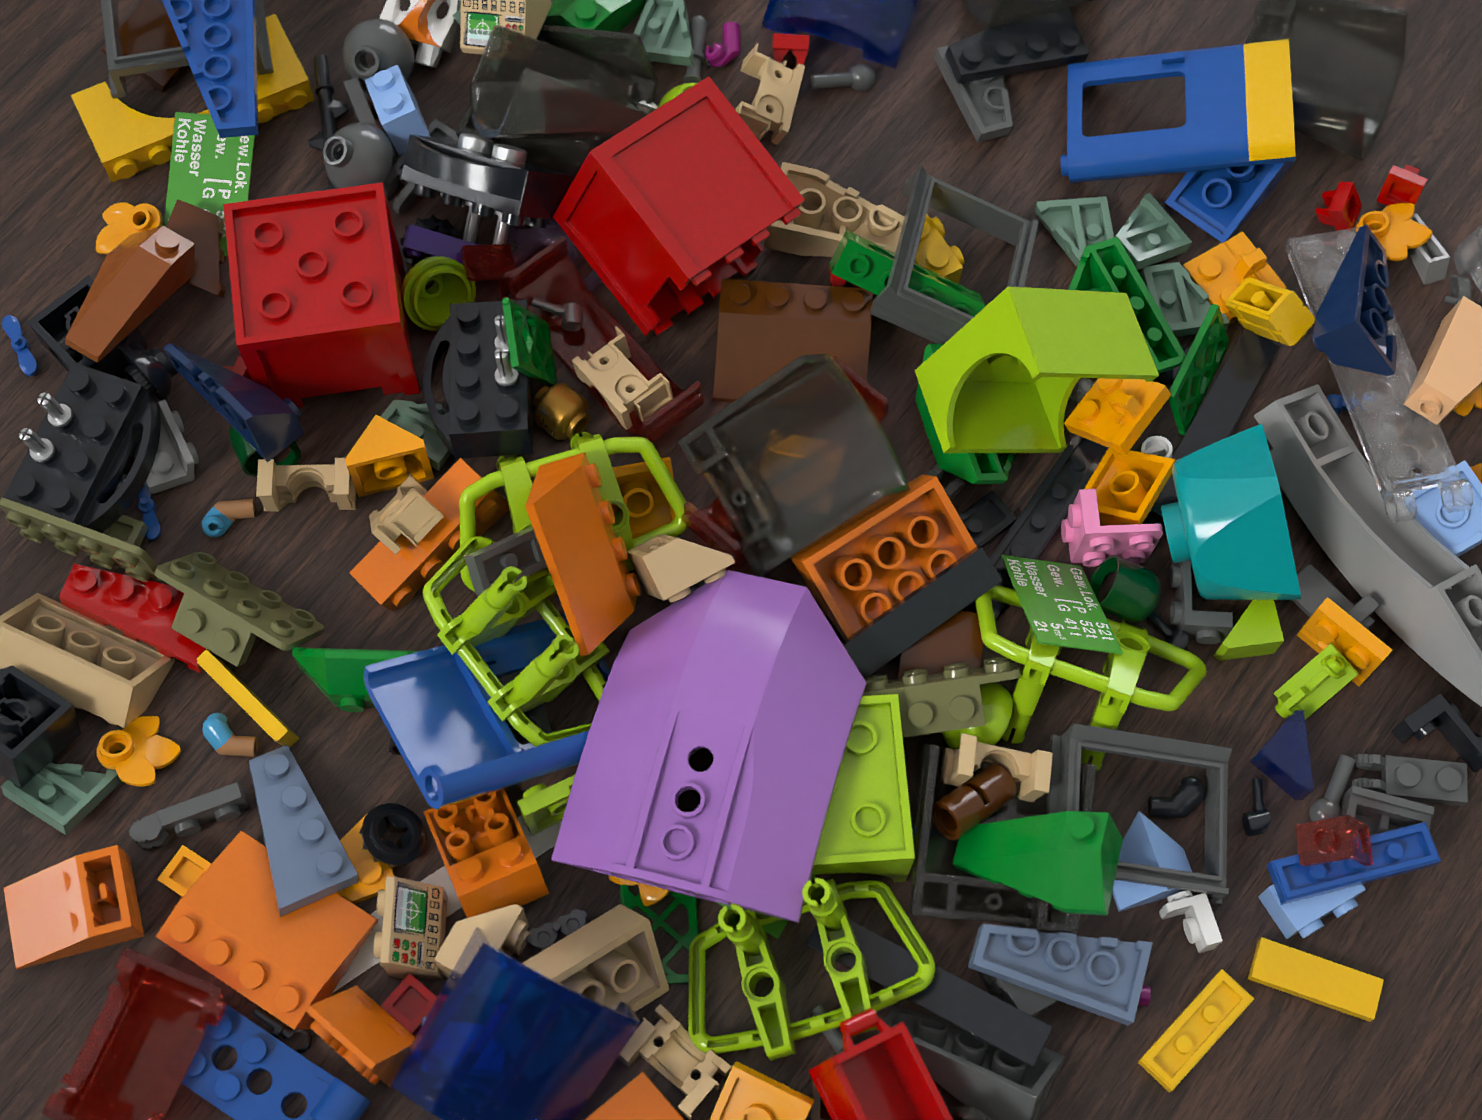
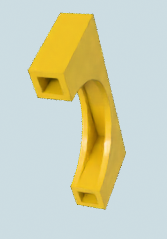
M276 14L266 17L274 73L259 75L257 70L258 123H265L274 116L292 109H299L306 105V103L315 100L309 79ZM106 82L71 95L111 182L130 178L139 171L154 165L164 164L171 159L175 118L154 117L135 111L118 98L113 99ZM208 109L200 113H197L210 115Z

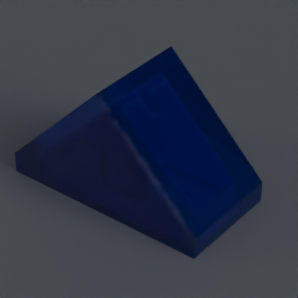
M1295 710L1250 761L1294 800H1304L1314 790L1304 710Z

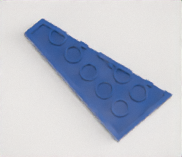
M162 0L220 138L258 135L256 0Z

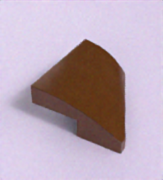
M177 199L166 227L195 243L193 276L186 283L223 298L225 286L220 284L219 265L224 263V251L220 243L223 236V219L213 213Z

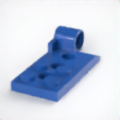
M218 998L215 999L164 1070V1072L234 1120H359L371 1103L360 1093L303 1057ZM226 1047L235 1048L238 1054L236 1064L229 1070H219L215 1063L219 1051ZM259 1071H269L272 1076L270 1089L263 1094H253L250 1089L252 1076ZM295 1094L304 1095L307 1100V1109L304 1114L298 1118L287 1117L284 1111L287 1099Z

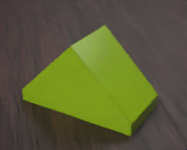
M1252 600L1213 657L1223 661L1274 654L1284 642L1274 600Z

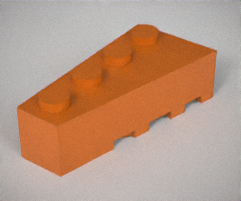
M460 458L424 495L444 516L415 546L408 538L401 534L395 540L401 547V550L396 555L379 541L349 573L383 607L394 612L397 608L406 606L413 599L415 593L460 548V495L466 487L483 477ZM496 489L476 500V536H481L509 511L508 501Z

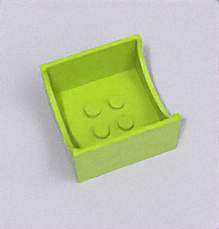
M1010 286L1004 289L915 370L943 453H1061L1067 447L1064 436L1066 405L1074 386L1080 378L1145 379L1146 382H1152L1159 376L1127 293Z
M898 694L862 696L831 797L811 875L868 873L890 877L893 879V882H904L914 862L915 854Z

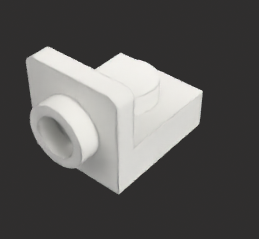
M1182 891L1167 897L1168 903L1159 911L1161 919L1185 914L1186 919H1183V928L1190 944H1196L1198 953L1213 950L1223 941L1206 893L1193 896L1191 891Z

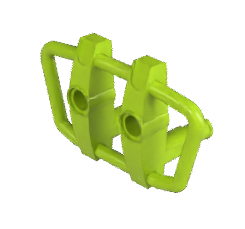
M581 431L582 437L576 433L571 438L570 446L572 450L525 463L522 456L508 455L506 459L504 456H500L496 462V472L490 473L466 487L459 499L460 547L468 539L476 537L477 499L503 486L513 523V534L532 526L525 505L533 485L531 478L536 477L539 466L586 452L589 463H595L599 469L602 486L598 487L602 500H609L610 504L618 505L617 513L614 515L615 523L611 525L616 538L620 536L623 538L627 551L659 534L673 537L680 536L689 526L691 511L650 440L644 437H613L603 440L599 434L592 436L589 432ZM615 453L641 454L675 512V519L671 523L632 539L629 510L624 503L608 455ZM629 557L628 560H624L628 572L635 570ZM466 564L460 571L461 578L464 584L475 592Z
M481 536L468 539L423 588L424 601L434 623L440 629L437 636L452 655L458 653L491 697L487 702L502 722L508 720L513 728L535 747L590 730L592 723L546 734L528 719L524 712L545 702L553 701L564 689L581 676H584L598 701H600L606 681L596 665L604 659L610 650L602 641L589 655L580 656L579 648L570 626L550 601L557 591L548 569L530 576L524 575L514 582L522 571L516 567H506L496 581L484 590L464 613L452 619L439 593L465 567L466 561L464 556L495 543L493 540ZM537 610L557 637L514 680L503 686L474 647L491 639L504 636L512 627Z
M995 585L975 600L983 643L989 649L1012 661L1023 664L1020 671L1021 677L1017 679L1012 694L1013 707L1010 723L1001 737L1008 741L1012 728H1015V734L1011 742L1013 744L1023 742L1030 719L1049 674L1101 692L1088 726L1113 730L1117 729L1129 702L1162 711H1175L1180 708L1206 676V666L1195 654L1148 635L1146 627L1142 629L1125 623V620L1119 623L1110 619L1107 620L1123 654L1108 653L1102 667L1104 674L1101 675L1056 659V656L1060 654L1062 646L1039 644L1031 627L1025 640L1026 648L998 635L991 600L1023 608L1014 589ZM1148 652L1189 670L1169 695L1135 687ZM1081 749V768H1086L1089 757L1092 756L1089 771L1100 770L1106 753Z
M815 878V884L809 880L802 889V896L805 901L801 914L811 911L817 921L824 952V965L830 973L842 1008L791 1023L786 1000V985L780 976L763 927L783 919L745 910L736 904H731V910L724 906L719 912L718 923L697 935L689 947L688 1031L690 1039L696 1048L705 1053L709 1050L717 1054L764 1046L767 1057L771 1061L796 1054L794 1040L840 1027V1022L869 1008L877 1012L923 991L929 986L935 975L933 956L894 893L885 883L880 881H857L837 885L834 879L827 880L826 882L823 879ZM852 898H877L918 965V971L914 976L875 994H871L866 971V959L858 945L843 901ZM728 937L736 946L742 976V990L748 999L758 1029L713 1037L709 1036L705 1031V951ZM851 953L856 956L855 965L848 972L836 971L835 963L840 955ZM763 978H772L774 981L772 992L766 997H757L755 995L757 982ZM875 1025L861 1033L877 1029V1027Z

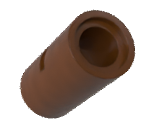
M991 764L934 803L930 808L931 821L942 836L949 840H957L1013 800L1017 793L1016 784L1006 769L1000 765Z

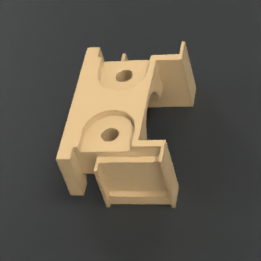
M757 43L743 60L741 72L759 79L760 85L752 104L741 101L735 110L759 141L769 130L774 131L771 143L777 145L789 132L805 66L798 64L793 70L785 67L786 60L781 64L757 52L759 45Z
M616 326V338L593 355L588 351L589 359L587 361L585 359L582 361L577 356L572 359V363L577 377L589 387L594 386L601 393L610 410L627 430L633 426L629 416L631 412L634 411L641 422L646 424L645 421L670 403L675 402L670 383L661 373L648 381L628 360L631 354L626 337Z
M335 458V464L276 465L274 459L268 462L264 459L258 460L256 497L260 498L264 506L263 511L278 512L288 503H296L298 495L309 487L324 489L328 497H330V501L337 502L340 510H356L357 492L350 478L345 458Z
M410 473L406 480L397 488L398 492L381 511L374 510L369 515L372 534L395 555L401 550L400 545L395 541L401 534L416 546L444 517L443 513L424 497L429 490Z
M961 733L959 749L945 748L943 750L940 781L944 782V784L959 787L973 777V772L980 768V764H997L1006 769L1012 776L1017 789L1016 797L1019 800L1034 803L1037 798L1045 793H1049L1053 753L1036 750L1031 754L977 742V736Z
M659 1004L654 1010L655 1016L659 1019L658 1023L653 1026L643 1018L642 1024L619 1050H615L617 1058L627 1067H630L639 1055L686 1096L679 1104L678 1112L692 1120L691 1114L714 1087L717 1090L719 1089V1083L713 1079L714 1076L719 1072L726 1078L731 1071V1066L713 1051L709 1050L705 1053L696 1048L690 1039L689 1033L681 1023ZM660 1039L664 1044L661 1047H656L654 1042ZM698 1072L701 1077L698 1080H693L691 1074Z

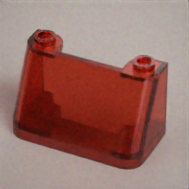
M125 947L115 966L116 969L120 970L116 978L120 985L110 984L107 990L110 994L70 1074L65 1073L61 1082L69 1085L68 1088H61L57 1095L51 1093L41 1114L54 1120H164L209 1026L217 1027L224 1015L228 1003L222 1001V988Z

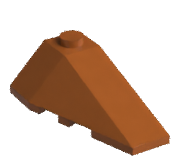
M165 226L129 235L106 256L65 338V344L98 363L193 276L195 243Z

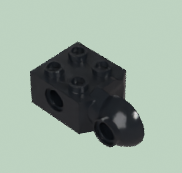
M89 275L27 321L41 344L67 371H69L74 362L119 378L127 375L131 382L142 385L150 395L154 394L160 401L168 399L172 389V377L178 373L168 358L156 346L150 351L146 350L148 344L138 327L98 363L65 344V338L94 282Z
M9 666L0 669V775L23 788L81 734V730L72 703L16 667Z

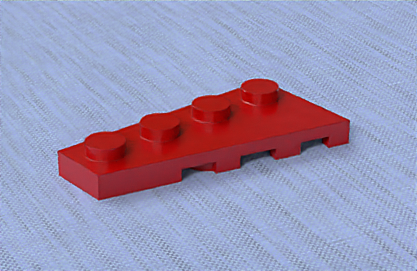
M79 564L73 565L59 595L62 605L104 626L110 625L122 631L124 636L136 642L140 640L156 648L158 653L170 659L174 657L186 663L188 668L201 673L203 668L197 663V658L206 648L171 628L183 598V592L167 584L149 580L143 582L123 574Z

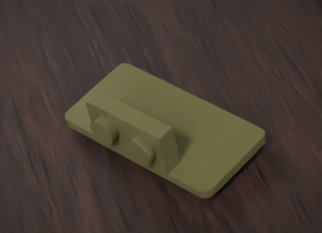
M0 499V508L7 514L5 520L21 528L19 534L40 544L44 539L54 542V546L58 550L72 556H77L78 552L90 556L89 559L92 562L107 569H112L114 565L125 568V573L143 582H147L149 578L161 581V579L154 575L158 565L144 549L140 548L149 529L144 522L122 515L106 531L100 533L12 500Z
M191 553L158 565L154 575L184 593L171 628L236 667L246 663L257 636L281 650L289 651L321 636L324 630V625L316 621L315 616L303 609H295L282 601V597L270 590H262L250 583L246 575L224 568L217 563L213 556L207 553Z
M1005 656L985 659L984 666L968 668L967 662L944 665V672L928 674L927 668L904 671V676L901 679L888 680L887 674L868 676L864 679L867 685L862 696L898 694L903 737L985 726L979 684L1012 680L1021 676L1017 662H1009Z

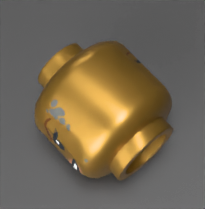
M557 383L552 387L544 386L533 399V404L535 405L533 419L557 440H564L568 437L571 439L576 433L580 435L581 431H584L590 421L591 416L588 414V402L565 383Z

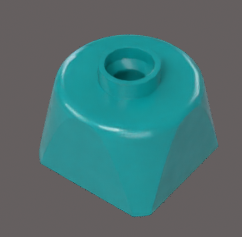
M1260 424L1176 460L1172 466V474L1178 502L1162 505V516L1173 564L1191 560L1200 595L1209 600L1302 599L1279 482L1263 425Z

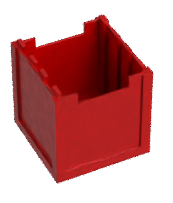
M708 76L591 150L553 218L642 333L647 336L654 331L658 336L673 325L670 320L673 316L684 309L690 314L702 306L704 302L701 300V297L710 292L715 297L721 293L722 279H729L737 272H740L744 277L757 268L759 265L756 259L764 249L760 243L770 236L766 228L779 219L787 225L799 217L802 213L798 207L802 205L805 199Z
M383 182L223 204L236 345L252 381L270 388L282 400L288 397L297 408L304 407L302 398L382 387L384 395L402 392L405 395L420 393L419 379L411 353L407 314L403 307L401 295L402 274H405L404 261Z

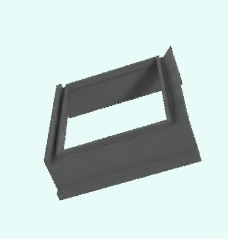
M101 0L110 91L113 99L127 97L125 76L189 66L182 47L123 56L117 0ZM256 0V47L259 75L274 73L263 0Z
M921 165L910 179L904 181L901 194L909 197V202L888 283L873 300L869 314L937 344H944L966 325L973 316L908 288L928 206L1016 246L1007 287H1024L1039 221L1033 220L1030 222L927 174L923 165Z
M1075 723L1061 736L1052 735L1050 737V752L1053 755L1050 789L1047 799V814L1079 811L1081 749L1206 768L1204 874L1119 861L1115 880L1206 893L1211 905L1219 906L1222 904V898L1229 894V888H1226L1228 761L1232 748Z

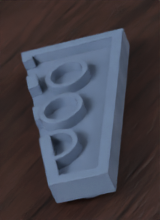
M288 745L249 760L279 916L286 915L358 883V873Z
M983 924L978 929L968 968L1128 1026L1134 1023L1153 942L1118 941V938H1090L1076 936L1073 933L1059 932L1054 934L1038 932L1037 929Z

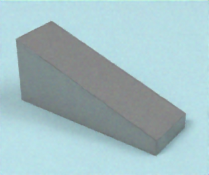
M1415 213L1411 220L1426 226L1418 214ZM1433 234L1422 246L1408 249V253L1424 285L1445 279L1450 256Z

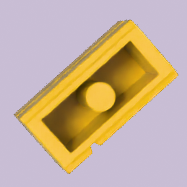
M1251 277L1246 278L1226 300L1225 304L1229 311L1235 317H1238L1237 320L1245 329L1287 346L1295 345L1301 341L1315 321L1313 314L1307 307L1303 306V302L1294 291Z

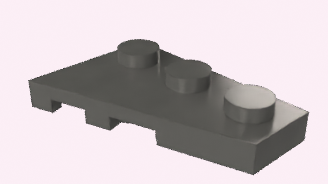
M948 46L937 48L934 59L977 143L1009 135L1013 124L1008 90L1005 89L1003 76L957 83L945 56Z

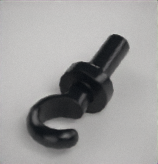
M260 1006L255 1008L252 1014L274 1029L271 1034L272 1036L277 1038L281 1034L289 1040L294 1033L301 1032L306 1036L307 1043L302 1049L296 1050V1052L300 1054L310 1048L312 1037L307 1029H291Z

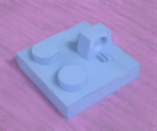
M1465 460L1397 499L1436 540L1457 557L1482 543V484Z

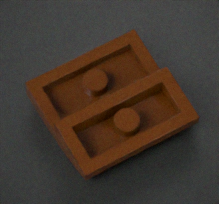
M144 0L120 27L123 56L181 47L165 7L152 0ZM106 45L102 48L104 54H106ZM183 67L140 73L139 75L162 92Z
M959 611L900 653L897 679L903 678L904 671L927 668L928 674L944 672V665L967 662L968 668L981 667L984 643L981 638L977 613Z

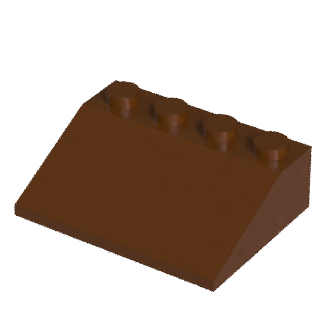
M722 279L713 401L865 411L872 314L869 313L872 306L873 293L863 288Z

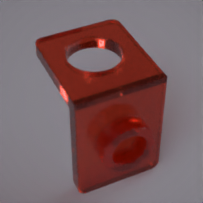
M510 244L462 246L460 252L467 279L469 281L497 280L501 297H508L518 277Z
M1351 815L1308 822L1296 826L1299 862L1301 865L1307 867L1353 859L1364 866L1373 865L1368 825ZM1358 834H1359L1360 839H1361L1362 850H1361V848H1360V846H1359Z

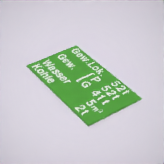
M175 112L164 217L165 227L177 199L213 213L223 219V236L220 243L224 256H228L223 204L248 201L255 135L220 138L211 115Z
M1001 555L1039 644L1123 654L1081 566Z

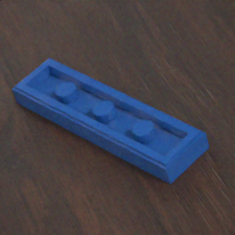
M1426 822L1273 860L1267 864V868L1279 901L1283 905L1435 866L1441 862L1428 826Z

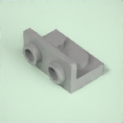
M166 400L157 402L160 410L161 429L155 461L144 483L149 495L194 481V465L199 464L198 455L193 443H186L181 434L184 432V427L179 413L176 410L171 412ZM141 440L132 456L134 461L138 454Z

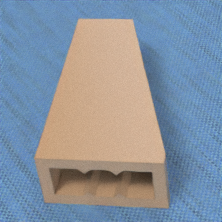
M1465 296L1443 318L1404 402L1405 406L1436 425L1482 385V307Z

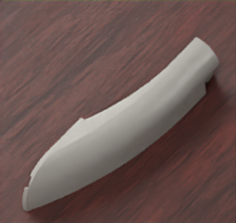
M1318 384L1275 400L1255 414V419L1259 425H1263L1266 439L1269 440L1273 447L1270 453L1280 486L1298 515L1334 565L1362 598L1369 594L1379 604L1375 612L1410 648L1446 680L1482 707V573L1476 564L1471 567L1466 565L1436 540L1401 505L1359 452Z

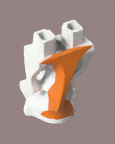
M387 0L379 19H385L398 25L406 33L411 43L419 44L415 63L436 69L442 51L451 52L458 23L452 15L460 10L461 0H410L411 5L408 11L400 9V0ZM442 2H447L449 5L447 15L444 19L437 18L436 11Z

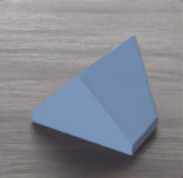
M1138 811L1123 839L1119 861L1192 872L1184 849L1144 814ZM1115 880L1112 894L1117 909L1120 912L1162 900L1187 890Z

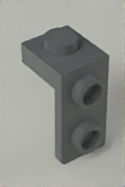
M1191 560L1171 564L1169 585L1175 588L1176 601L1171 602L1170 623L1176 625V629L1184 631L1189 639H1196L1200 644L1211 645L1224 641L1233 628L1232 612L1192 610Z
M1307 565L1297 574L1302 599L1292 601L1309 617L1313 615L1316 609L1328 597L1366 629H1369L1375 622L1370 616L1378 608L1379 604L1369 594L1354 606L1312 565Z

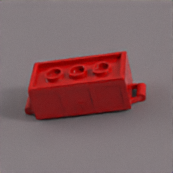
M872 1008L840 1022L844 1051L808 1071L832 1120H953L904 1021L890 1028L877 1016ZM876 1025L879 1034L854 1046L851 1037Z

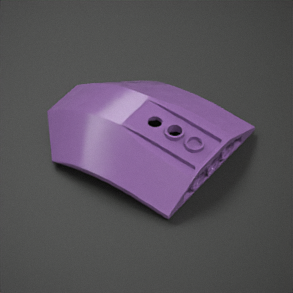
M728 570L720 579L701 586L629 631L613 664L592 721L574 777L551 858L552 861L729 906L736 904L745 910L799 923L805 901L802 896V889L805 883L810 880L839 769L857 710L867 685L807 587ZM699 748L709 749L713 754L711 767L703 772L694 771L689 763L691 754ZM686 790H696L701 797L698 808L692 812H683L678 806V799Z

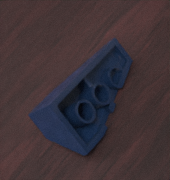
M1367 224L1359 228L1316 314L1312 339L1317 350L1324 352L1334 365L1390 376L1395 374L1398 348L1397 339L1393 334L1389 335L1387 321L1393 319L1394 315L1393 308L1388 305L1387 297L1383 291L1390 287L1386 250Z
M171 343L163 347L174 369L266 462L270 461L304 434L298 420L302 414L288 397L282 400L270 388Z

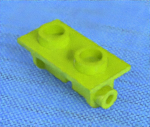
M1331 643L1273 693L1278 698V704L1275 706V709L1283 718H1287L1290 715L1301 724L1358 676L1359 673Z

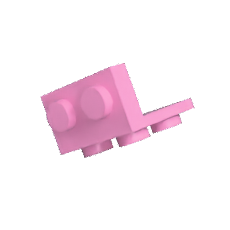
M1080 489L1074 503L1069 504L1067 518L1063 519L1061 523V536L1063 542L1069 544L1071 563H1083L1087 567L1099 566L1112 555H1117L1136 564L1143 563L1145 559L1150 557L1163 535L1162 524L1100 526L1096 489Z

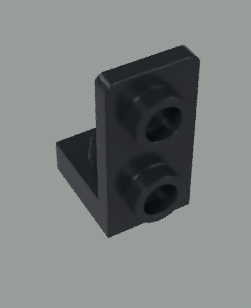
M1441 693L1402 720L1391 731L1403 744L1412 736H1415L1420 741L1437 728L1473 772L1476 773L1482 768V737L1471 731L1462 720L1459 709L1452 702L1446 701Z

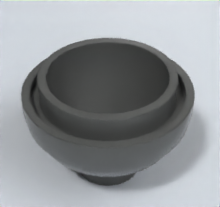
M375 18L357 24L349 32L343 44L342 59L351 79L357 77L361 88L366 90L365 79L395 65H398L407 81L414 66V51L410 39L398 25L385 19ZM368 52L372 53L375 57L374 66L366 62L365 57Z
M367 123L349 124L330 137L323 147L327 176L335 188L384 183L391 170L393 157L391 143L387 135L374 125Z

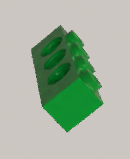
M846 230L829 263L831 273L875 295H879L888 283L895 253ZM914 262L908 288L973 317L984 308L985 303L979 293Z

